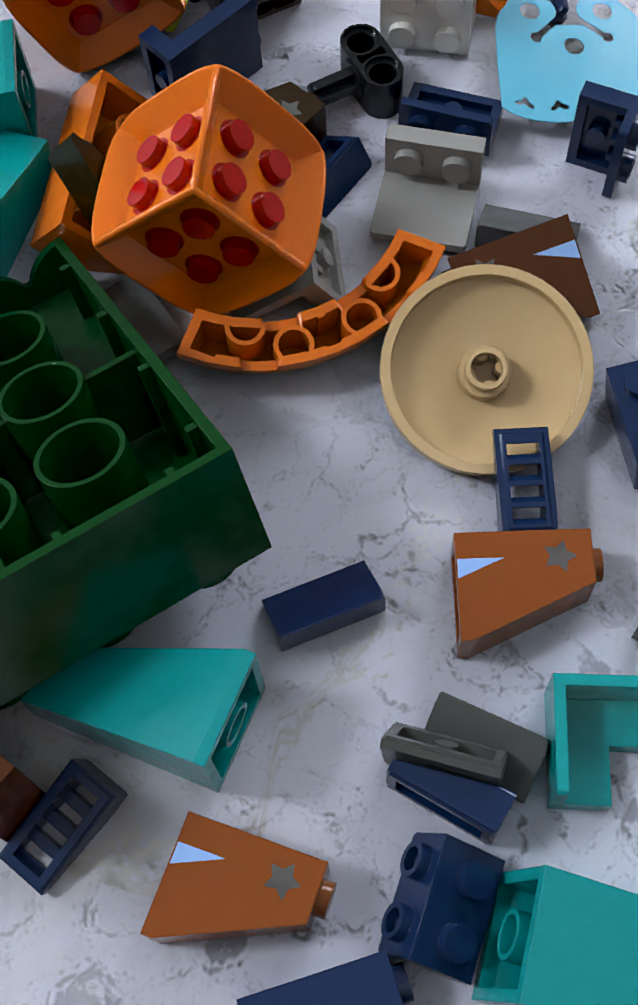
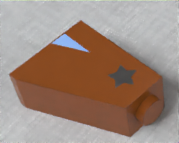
M591 529L454 533L451 548V568L457 658H471L587 602L596 582H602L604 574L602 551L600 548H593Z
M188 811L140 934L160 944L310 931L314 917L325 920L337 883L327 880L330 873L327 861Z

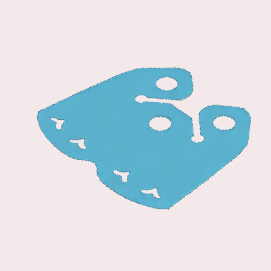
M509 0L498 13L495 25L501 106L508 112L522 118L540 122L567 123L575 119L579 95L586 80L638 96L637 16L618 0H579L576 5L578 16L600 31L610 33L613 36V41H605L602 36L584 25H555L541 37L540 42H534L530 37L531 34L538 33L555 18V7L548 0ZM527 3L533 4L539 9V16L535 19H528L521 14L520 7ZM605 4L611 9L612 15L608 19H600L594 15L593 6ZM571 38L579 40L584 46L583 52L580 54L569 53L565 49V41ZM526 97L534 108H529L526 104L518 105L516 102ZM555 101H559L561 104L569 107L568 109L558 107L556 110H551L555 105Z

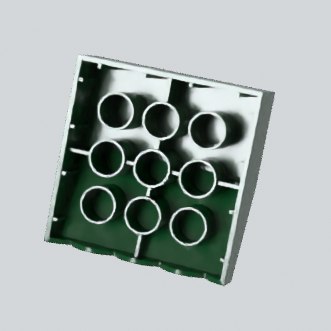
M61 237L54 239L40 252L32 266L30 279L27 283L0 276V710L20 701L31 688L99 648L111 647L121 642L135 627L196 591L210 588L223 582L237 567L272 547L233 448Z

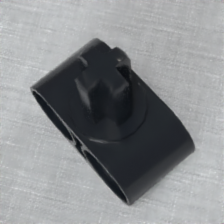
M355 24L344 29L340 36L341 70L310 83L307 86L308 92L315 94L325 106L352 95L369 116L377 119H387L399 113V105L403 98L404 67L402 62L380 32L373 26Z

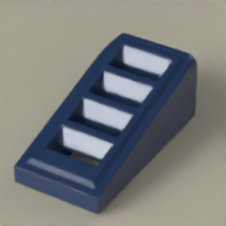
M548 427L493 429L498 531L558 529ZM536 443V454L507 455L506 444ZM537 465L538 475L509 476L508 466ZM538 486L539 496L511 498L510 487ZM540 508V518L513 519L512 509Z
M71 759L0 852V859L40 895L46 894L113 816L128 796V793L89 760ZM80 784L98 798L94 805L76 791ZM64 802L84 818L79 825L75 824L59 810ZM47 822L68 839L63 846L42 829ZM30 841H33L53 859L47 867L25 849Z
M395 759L392 760L387 769V787L486 845L492 843L518 794L507 788Z

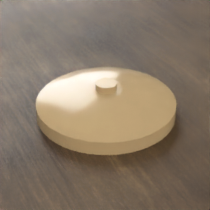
M476 264L459 267L437 275L416 289L404 301L393 317L384 338L379 367L380 387L391 421L404 440L416 452L430 462L452 472L469 476L493 477L495 476L493 429L548 427L551 454L571 436L579 425L590 400L594 379V360L590 340L580 317L565 297L554 287L531 273L517 268L495 264ZM536 443L506 444L507 455L536 454ZM533 465L508 466L509 474L522 471Z

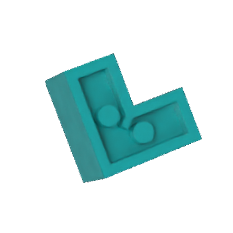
M553 673L544 692L545 737L551 741L546 752L548 809L608 811L612 807L609 752L638 753V676Z

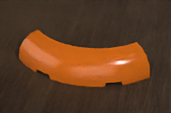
M398 229L386 252L362 279L361 284L339 300L332 299L317 307L299 312L295 318L263 322L262 318L232 317L196 308L177 350V358L180 361L202 368L239 374L285 373L310 368L339 358L361 347L390 325L404 301L416 289L430 280L444 254L446 246Z

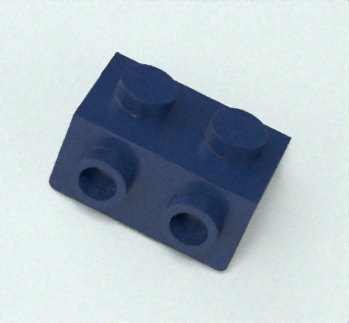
M586 80L579 95L565 162L606 174L602 196L611 198L618 182L627 184L637 155L631 154L629 151L636 152L638 148V96Z
M414 82L408 98L403 97L401 99L398 124L486 138L484 156L489 157L503 115V107L501 106V100Z
M415 833L401 858V877L393 902L385 911L382 919V938L378 951L386 950L390 958L408 961L455 982L471 985L505 860L447 833Z

